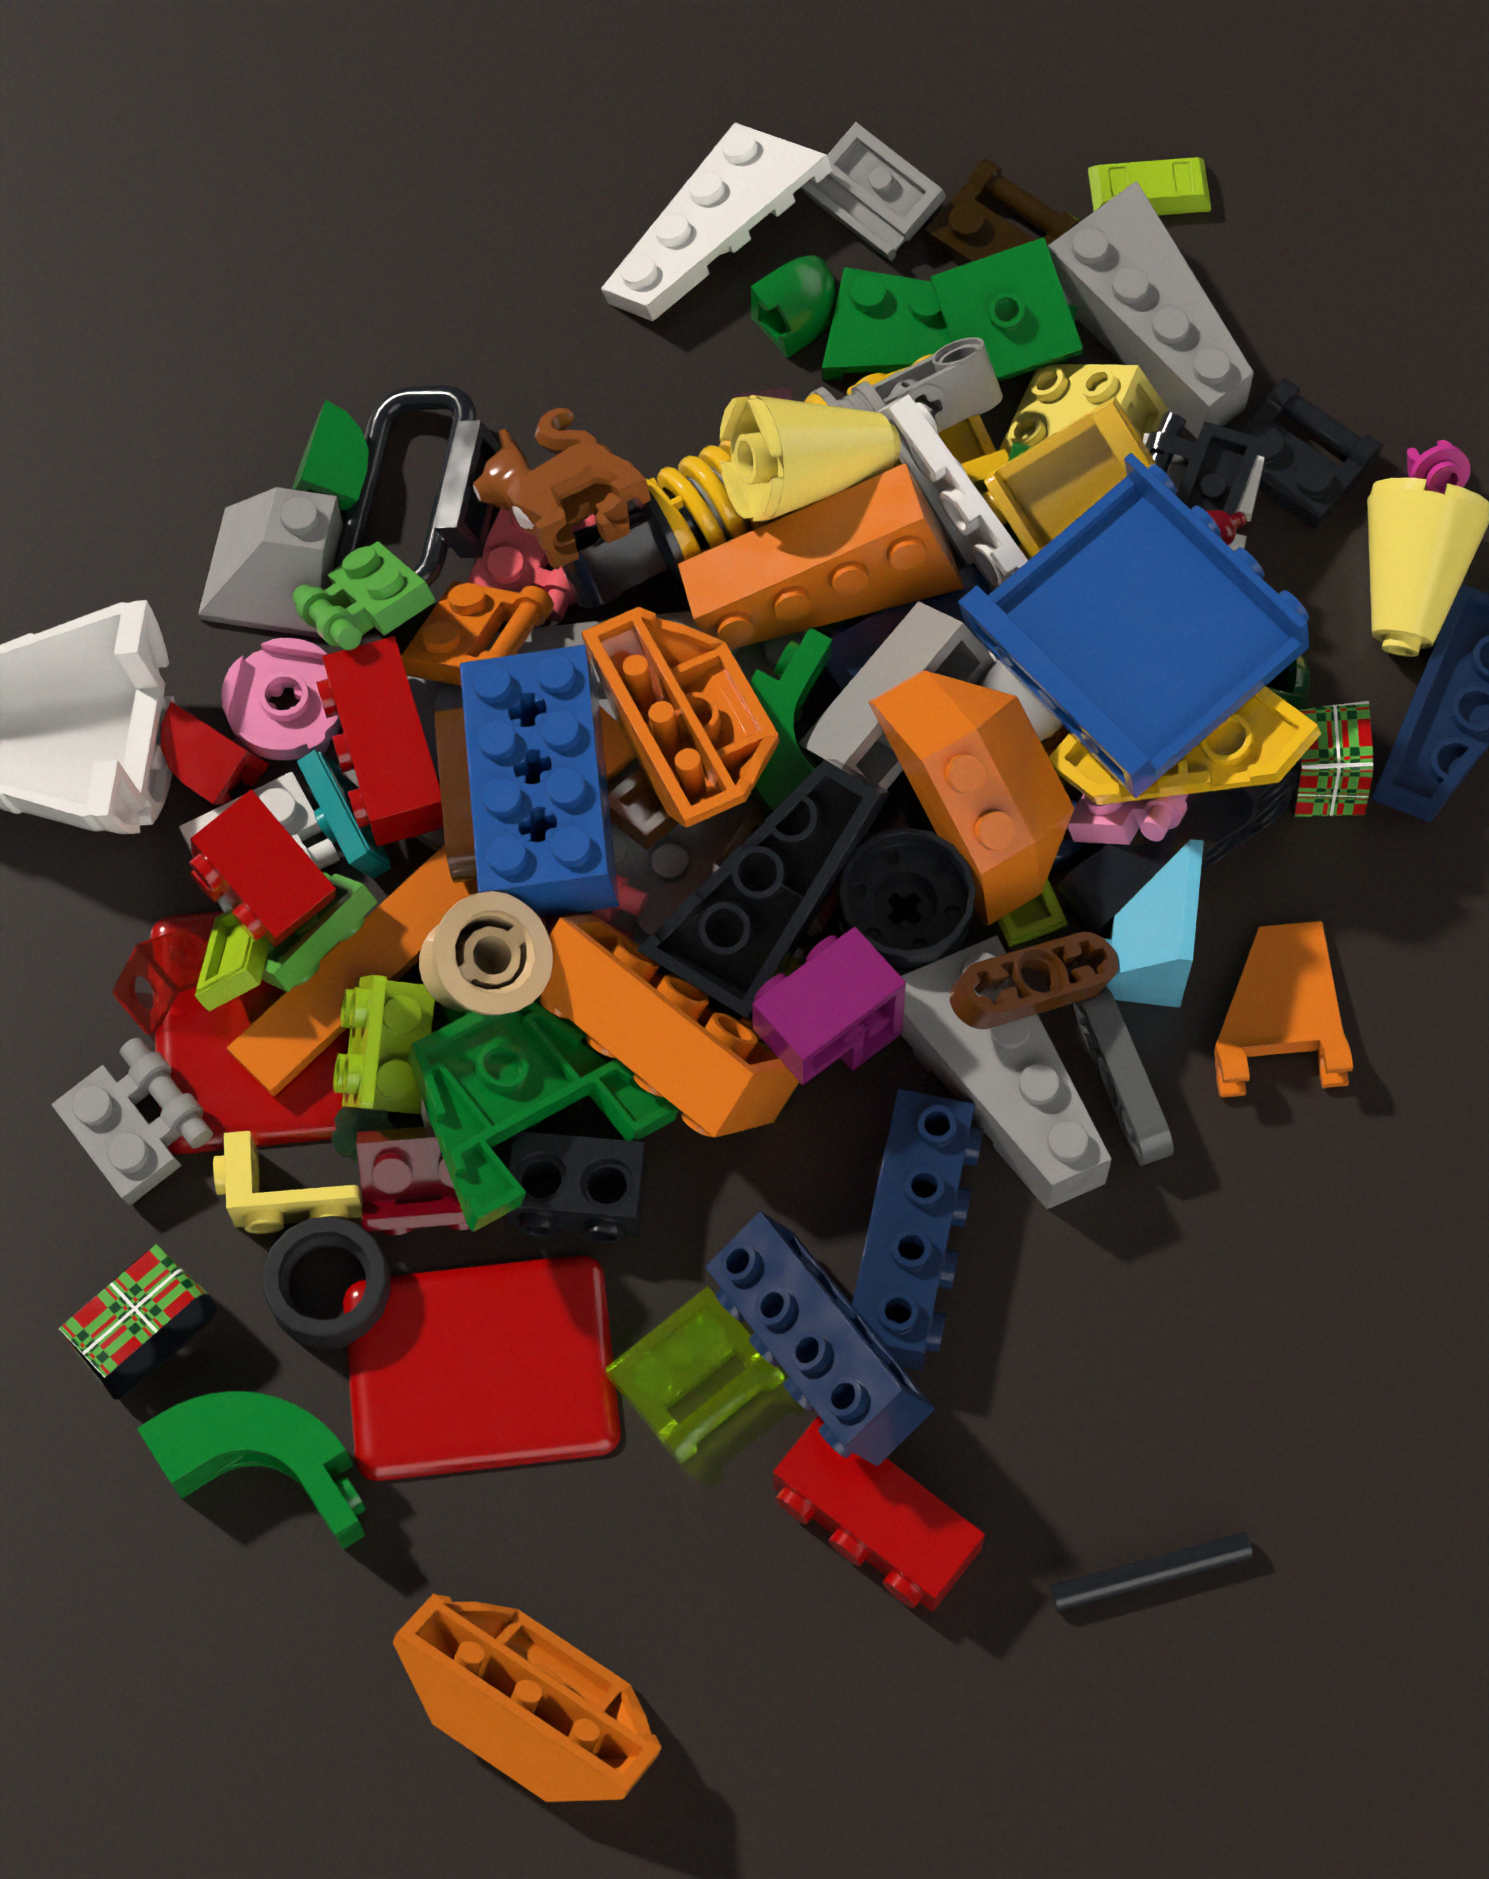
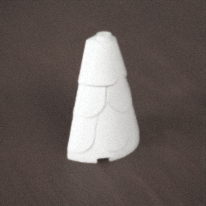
M147 600L130 603L120 602L35 635L29 633L0 645V809L15 814L24 812L94 832L105 830L118 834L140 833V825H152L158 818L167 798L172 778V772L169 770L161 750V723L170 702L175 703V697L164 696L166 683L159 673V668L167 667L170 663L161 630Z

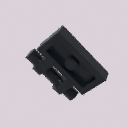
M1164 413L1157 432H1150L1145 446L1157 466L1166 474L1170 465L1179 464L1187 467L1179 490L1175 495L1189 509L1197 505L1205 511L1221 510L1230 516L1239 512L1262 449L1263 439L1204 421L1195 443L1181 438L1186 424V420L1183 417L1174 413Z

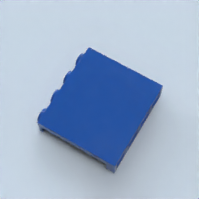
M1130 453L1124 458L1127 476L989 595L976 585L958 603L964 624L973 635L1137 798L1309 648L1307 622L1309 615L1303 605L1290 592L1283 590L1278 594L1262 579L1265 577L1264 571L1249 552L1241 547L1233 551L1219 537L1221 532L1218 525L1204 509L1197 505L1189 509L1175 495L1177 494L1176 486L1159 466L1151 464L1147 468Z

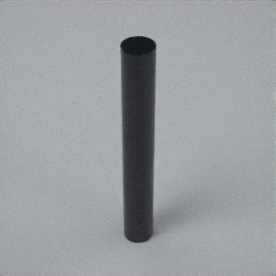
M1242 1532L1049 1585L1050 1594L1055 1610L1059 1612L1253 1558L1252 1548L1247 1534Z

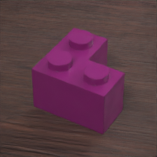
M853 927L840 938L832 935L823 939L807 955L804 965L788 977L783 973L774 976L759 989L755 995V1001L752 1003L753 1029L802 1085L838 1058H841L854 1071L902 1034L906 982L856 927Z

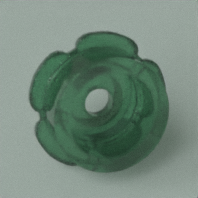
M345 1106L340 1109L334 1119L336 1130L331 1135L336 1151L343 1157H351L353 1162L358 1164L356 1148L358 1129L362 1126L367 1127L370 1131L396 1129L395 1125L388 1120V1111L382 1108L381 1110Z

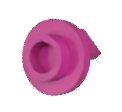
M1446 440L1437 441V446L1430 448L1422 455L1414 447L1407 449L1408 475L1410 478L1427 479L1426 491L1445 495L1447 483L1464 487L1470 476V462L1462 450L1453 446L1450 442Z

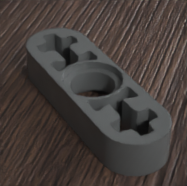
M1105 986L1096 996L1073 1003L1074 1011L1083 1038L1129 1148L1137 1163L1143 1166L1172 1156L1174 1153L1172 1137L1117 1003L1109 988Z

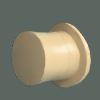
M495 891L472 894L457 901L443 916L440 924L429 932L422 944L419 955L421 979L427 991L437 1002L457 1012H474L480 1015L498 1016L518 1011L533 1003L544 991L551 977L553 965L551 941L538 915L521 900L509 894Z

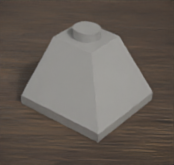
M276 487L226 507L198 613L199 619L319 638L317 629L309 626L299 617L292 598L295 589L304 584L320 587L324 590L332 586L327 574L334 570L335 557L343 528L337 497Z

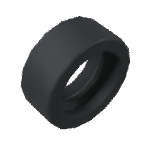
M334 1216L310 1218L287 1229L270 1248L262 1270L263 1294L279 1327L297 1343L319 1350L346 1348L350 1343L365 1335L382 1317L391 1293V1273L376 1239L357 1223ZM337 1247L347 1250L360 1260L366 1273V1288L361 1301L352 1311L336 1319L318 1320L306 1316L295 1307L289 1295V1278L293 1267L303 1256L319 1248Z

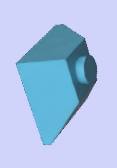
M1190 839L1114 916L1110 938L1104 939L1113 947L1118 958L1117 973L1106 985L1115 1000L1180 1008L1193 962L1204 841Z

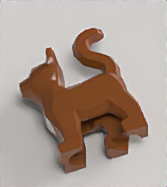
M556 408L545 413L540 418L534 435L538 444L545 450L556 454L555 457L531 470L526 456L511 433L506 429L499 430L502 449L486 462L483 474L473 482V489L479 502L503 510H510L521 529L537 537L538 543L545 551L548 562L553 569L579 559L575 536L570 529L571 526L583 522L593 514L602 539L607 543H611L631 534L627 502L635 497L642 505L651 500L646 478L631 462L614 455L605 444H602L597 438L586 431L565 430L574 422V413L568 408Z

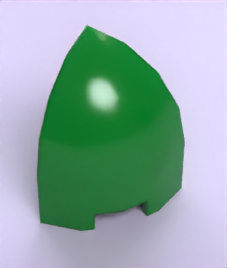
M809 255L796 258L751 286V318L786 358H789L816 340L831 325L837 302L836 283L830 268L820 257Z
M325 400L318 415L292 490L336 496L340 506L339 509L344 511L348 510L359 499L367 473L369 449L362 429L345 410L328 400Z

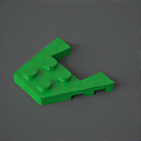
M535 1002L518 1011L498 1016L480 1015L472 1012L412 1043L408 1055L410 1066L463 1215L472 1232L520 1207L526 1191L491 1149L493 1146L585 1096H590L626 1141H638L676 1119L679 1109L665 1097L655 1096L641 1088L633 1079L634 1072L621 1061L614 1059L608 1062L581 1043L583 1039L582 1034Z

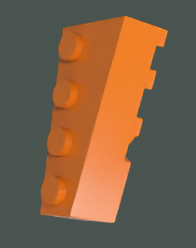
M906 463L678 564L693 620L703 633L725 641L730 650L964 589L947 535Z
M584 914L559 918L549 935L553 952L551 977L539 997L540 1004L547 1011L560 1018L570 1019L587 1033L586 1040L591 1047L605 1056L620 1060L634 1072L633 1078L641 1088L655 1096L665 1097L683 1112L681 1115L683 1121L691 1129L702 1135L716 1138L774 1123L799 1081L769 1046L760 1041L761 1037L754 1031L752 1020L742 1017L739 1021L727 1014L718 1013L708 1006L710 995L677 975L667 974L663 976L657 971L661 965L638 952L637 949L640 945L595 915Z

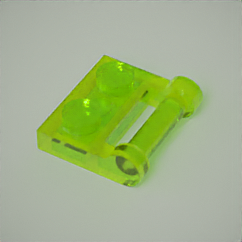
M708 1286L605 1368L607 1378L658 1436L671 1456L681 1465L697 1452L695 1445L761 1390L764 1389L769 1393L785 1380L780 1369L770 1364L756 1351L749 1341L751 1335L737 1319L725 1310L715 1297V1293ZM736 1355L747 1369L678 1424L667 1410Z

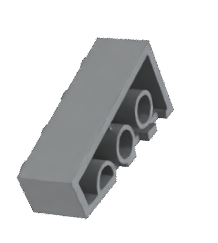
M996 935L901 976L906 982L901 1036L913 1048L912 1053L928 1072L932 1070L954 1096V1100L975 1104L973 1120L980 1128H984V1132L993 1141L994 1149L1042 1205L1049 1209L1106 1184L1112 1159L1038 1014L990 1029H976L962 1022L954 1013L950 1004V990L966 969L976 962L1006 954ZM1000 985L996 991L988 994L979 995L976 991L975 993L978 997L988 996L993 1002L1003 990Z

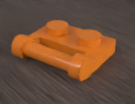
M452 581L401 656L407 676L461 686L460 663L516 655L533 628L544 624L554 608L552 597L545 590L536 586H527L519 593L480 586L474 583ZM504 621H507V625L505 626V628L503 629V631L501 632V634L499 635L489 651H485V649L497 633L502 623Z

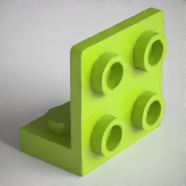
M369 975L356 978L354 989H345L341 1006V1027L350 1028L348 1053L338 1054L334 1071V1092L343 1093L342 1107L421 1115L422 1096L410 1066L408 1055L412 1043L431 1034L435 999L427 991L424 984L388 981L387 976Z

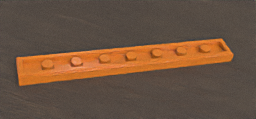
M600 706L608 784L636 758V755L618 722ZM444 844L365 918L364 924L353 936L340 941L320 960L318 971L308 981L294 986L289 992L283 994L227 1047L229 1053L274 1098L347 1029L341 1027V1006L345 989H354L355 981L358 977L380 975L387 976L388 981H398L419 961L424 940L429 932L440 924L446 912L457 901L478 893L477 880L459 883L452 881Z

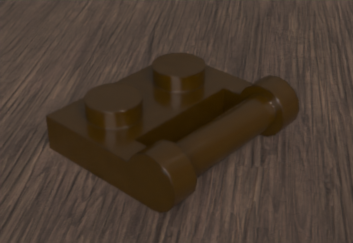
M985 158L975 167L968 182L924 229V243L961 266L1035 240L982 205L981 203L988 195L1047 233L1044 237L1047 246L1081 222V220L1068 211H1064L1061 214L1002 176V168Z

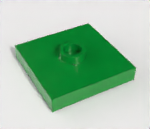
M1044 237L930 276V281L951 342L971 337L981 338L984 341L998 382L1083 354V347Z

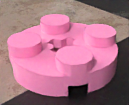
M277 638L260 644L262 650L252 653L245 660L243 655L237 659L225 676L221 692L222 707L235 741L250 752L272 760L299 759L314 749L324 753L330 745L332 736L337 735L342 727L338 715L326 718L316 684L317 681L328 679L322 656L327 655V653L319 646L305 640ZM284 688H293L295 698L300 700L295 707H290L289 710H277L275 704L268 702L271 696H281Z

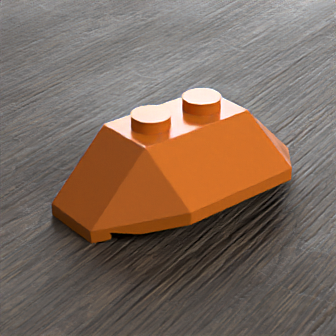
M636 607L582 631L583 641L616 721L667 814L687 828L746 802L780 740L779 734L726 642L683 624L659 619L656 613L641 607Z
M920 671L868 701L935 832L939 837L953 844L969 864L976 890L974 906L984 925H991L1039 896L1043 891L1075 808L1018 697L929 671Z
M432 1594L394 1637L393 1645L432 1725L545 1802L622 1800L660 1753L662 1747L656 1735L651 1734L647 1717L631 1684L519 1609L476 1601L452 1602L451 1597Z

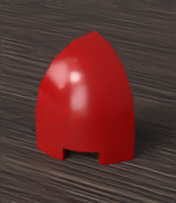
M170 702L161 723V750L169 770L185 786L212 804L224 805L231 800L228 792L234 789L240 782L249 788L257 783L270 766L269 763L185 709Z

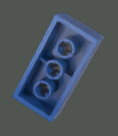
M586 645L460 663L478 893L495 891L509 894L529 906L539 918L618 907L619 897L598 683Z

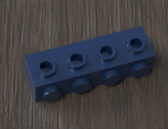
M898 1089L852 1305L901 1367L922 1371L926 1350L937 1353L940 1350L947 1313L934 1310L939 1288L952 1290L959 1251L947 1249L951 1227H965L972 1189L960 1187L964 1164L977 1167L984 1128L972 1126L975 1104Z
M760 1211L705 1266L721 1288L715 1294L719 1303L738 1321L742 1323L745 1320L754 1330V1333L749 1337L752 1346L773 1366L781 1365L789 1376L783 1383L785 1389L803 1408L809 1412L813 1410L817 1412L824 1421V1424L818 1429L821 1436L844 1458H848L854 1453L879 1466L935 1410L933 1405L797 1235Z

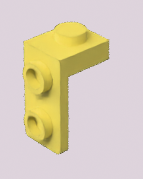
M251 1132L224 1133V1155L214 1156V1183L217 1195L226 1194V1209L235 1228L244 1227V1230L249 1233L268 1234L282 1230L284 1224L299 1223L310 1218L334 1216L350 1221L349 1218H359L362 1216L363 1199L357 1185L260 1193L259 1151Z

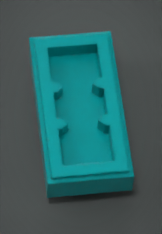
M315 749L297 760L320 808L314 811L315 819L326 837L333 843L338 842L349 865L372 879L391 869L390 864L392 862L383 845L376 847L371 826L368 825L361 828L357 826L348 791L354 789L341 776L340 765Z

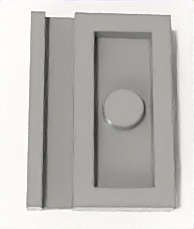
M857 122L851 126L828 153L827 157L832 171L818 183L810 180L801 186L807 197L890 262L897 256L895 252L905 241L909 242L946 199V195L941 187Z

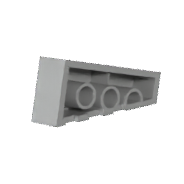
M1137 181L1048 245L1067 304L1078 306L1076 319L1122 365H1139L1169 411L1183 417L1186 420L1185 427L1197 439L1204 421L1224 426L1246 409L1254 372Z

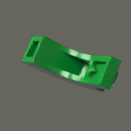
M809 628L800 644L791 640L784 649L774 670V674L781 677L780 680L756 669L750 681V686L779 734L780 740L751 791L757 806L766 818L815 770L800 751L794 734L797 716L831 658L832 639L812 628Z
M246 1391L212 1393L179 1403L137 1428L181 1499L230 1470L248 1466L267 1467L286 1474L304 1489L342 1550L365 1536L364 1530L356 1517L367 1510L346 1476L335 1482L332 1480L353 1466L345 1447L324 1423L293 1403L278 1397Z

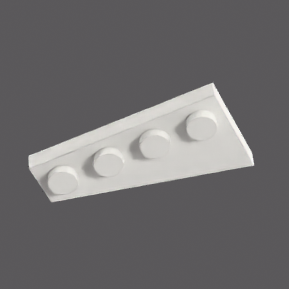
M734 123L602 286L601 290L607 303L650 321L657 319L709 275L707 268L709 263L721 254L729 251L732 253L738 251L751 240L748 231L770 212L778 217L795 203L793 193L811 179L818 183L832 171L827 155Z
M909 394L889 403L877 412L885 415L889 423L893 424L898 430L901 441L900 461L902 464H907L964 565L968 566L974 563L992 591H994L1028 561L971 482L961 463L951 454L938 436L937 425L927 408L920 402L915 403Z

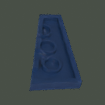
M1461 584L1448 612L1372 797L1373 801L1430 823L1489 748V594Z

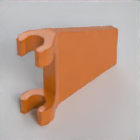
M1322 921L1259 927L1215 1046L1216 1080L1220 1098L1246 1096L1245 1081H1249L1250 1078L1247 1057L1317 1051L1318 1070L1322 1088L1348 1086L1347 1072L1353 1070L1352 1055L1342 1028Z

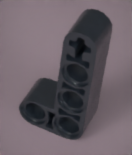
M1292 767L1279 783L1189 794L1185 800L1187 811L1181 822L1174 829H1169L1161 841L1147 839L1142 834L1141 828H1139L1130 845L1108 844L1080 863L1064 877L1057 891L1091 933L1107 938L1111 934L1114 916L1190 839L1204 841L1202 873L1272 824L1288 807L1297 782L1298 773Z

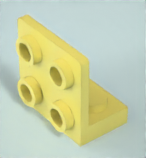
M1051 364L1035 370L999 450L1006 449L1010 456L1014 441L1034 446L1116 396L1142 441L1144 433L1157 432L1163 414L1168 412L1169 409L1139 365Z

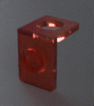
M195 925L136 944L113 988L114 997L146 1035L154 1034L162 1025L180 992L197 987L209 941ZM138 976L145 978L152 987L154 1005L151 1010L146 1009L136 996L135 981Z

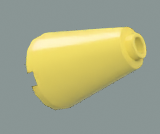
M758 395L733 398L724 411L720 427V442L730 441L731 461L720 462L728 498L737 514L743 519L754 518L752 522L768 521L830 497L892 469L894 461L899 458L901 451L898 430L893 424L889 423L886 416L882 413Z
M1388 478L1376 481L1372 486L1370 496L1367 499L1372 636L1383 642L1382 650L1387 653L1404 657H1415L1419 655L1420 649L1430 648L1434 645L1489 525V501L1463 487L1447 483L1444 495L1438 492L1426 491L1427 479Z

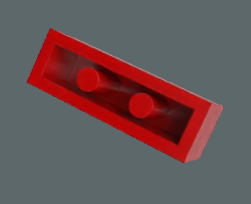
M395 636L359 645L352 650H341L323 655L322 659L328 679L317 681L316 684L326 718L338 715L343 729V733L332 736L342 773L354 770L359 788L348 791L358 828L371 826L376 847L444 828L440 785Z
M818 1415L773 1471V1488L779 1492L775 1498L776 1502L799 1522L807 1524L812 1518L833 1534L828 1540L829 1543L851 1563L861 1566L866 1560L886 1576L882 1582L883 1586L899 1601L910 1608H915L920 1602L933 1613L982 1550L985 1534L887 1458L879 1466H876L854 1453L848 1458L838 1454L821 1436L818 1429L824 1424V1421Z

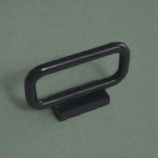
M446 385L407 387L390 393L373 409L364 436L369 449L367 473L358 501L346 511L334 569L342 565L344 558L348 554L363 547L390 429L393 422L400 415L415 410L446 409L450 410L453 416L422 555L419 563L412 571L421 577L430 588L441 573L448 548H452L460 558H482L493 506L478 501L473 489V482L483 474L486 462L499 452L502 447L482 421L476 420V408L468 394L458 387Z

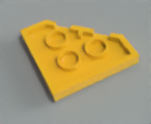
M1265 686L1137 798L1071 733L1052 752L1049 759L1059 776L1097 805L1279 783L1321 735V732L1315 722Z

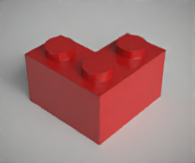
M252 789L190 838L192 860L189 863L193 868V871L190 872L191 876L214 903L222 896L234 909L231 911L234 918L255 942L265 936L274 948L277 947L335 899L336 888Z

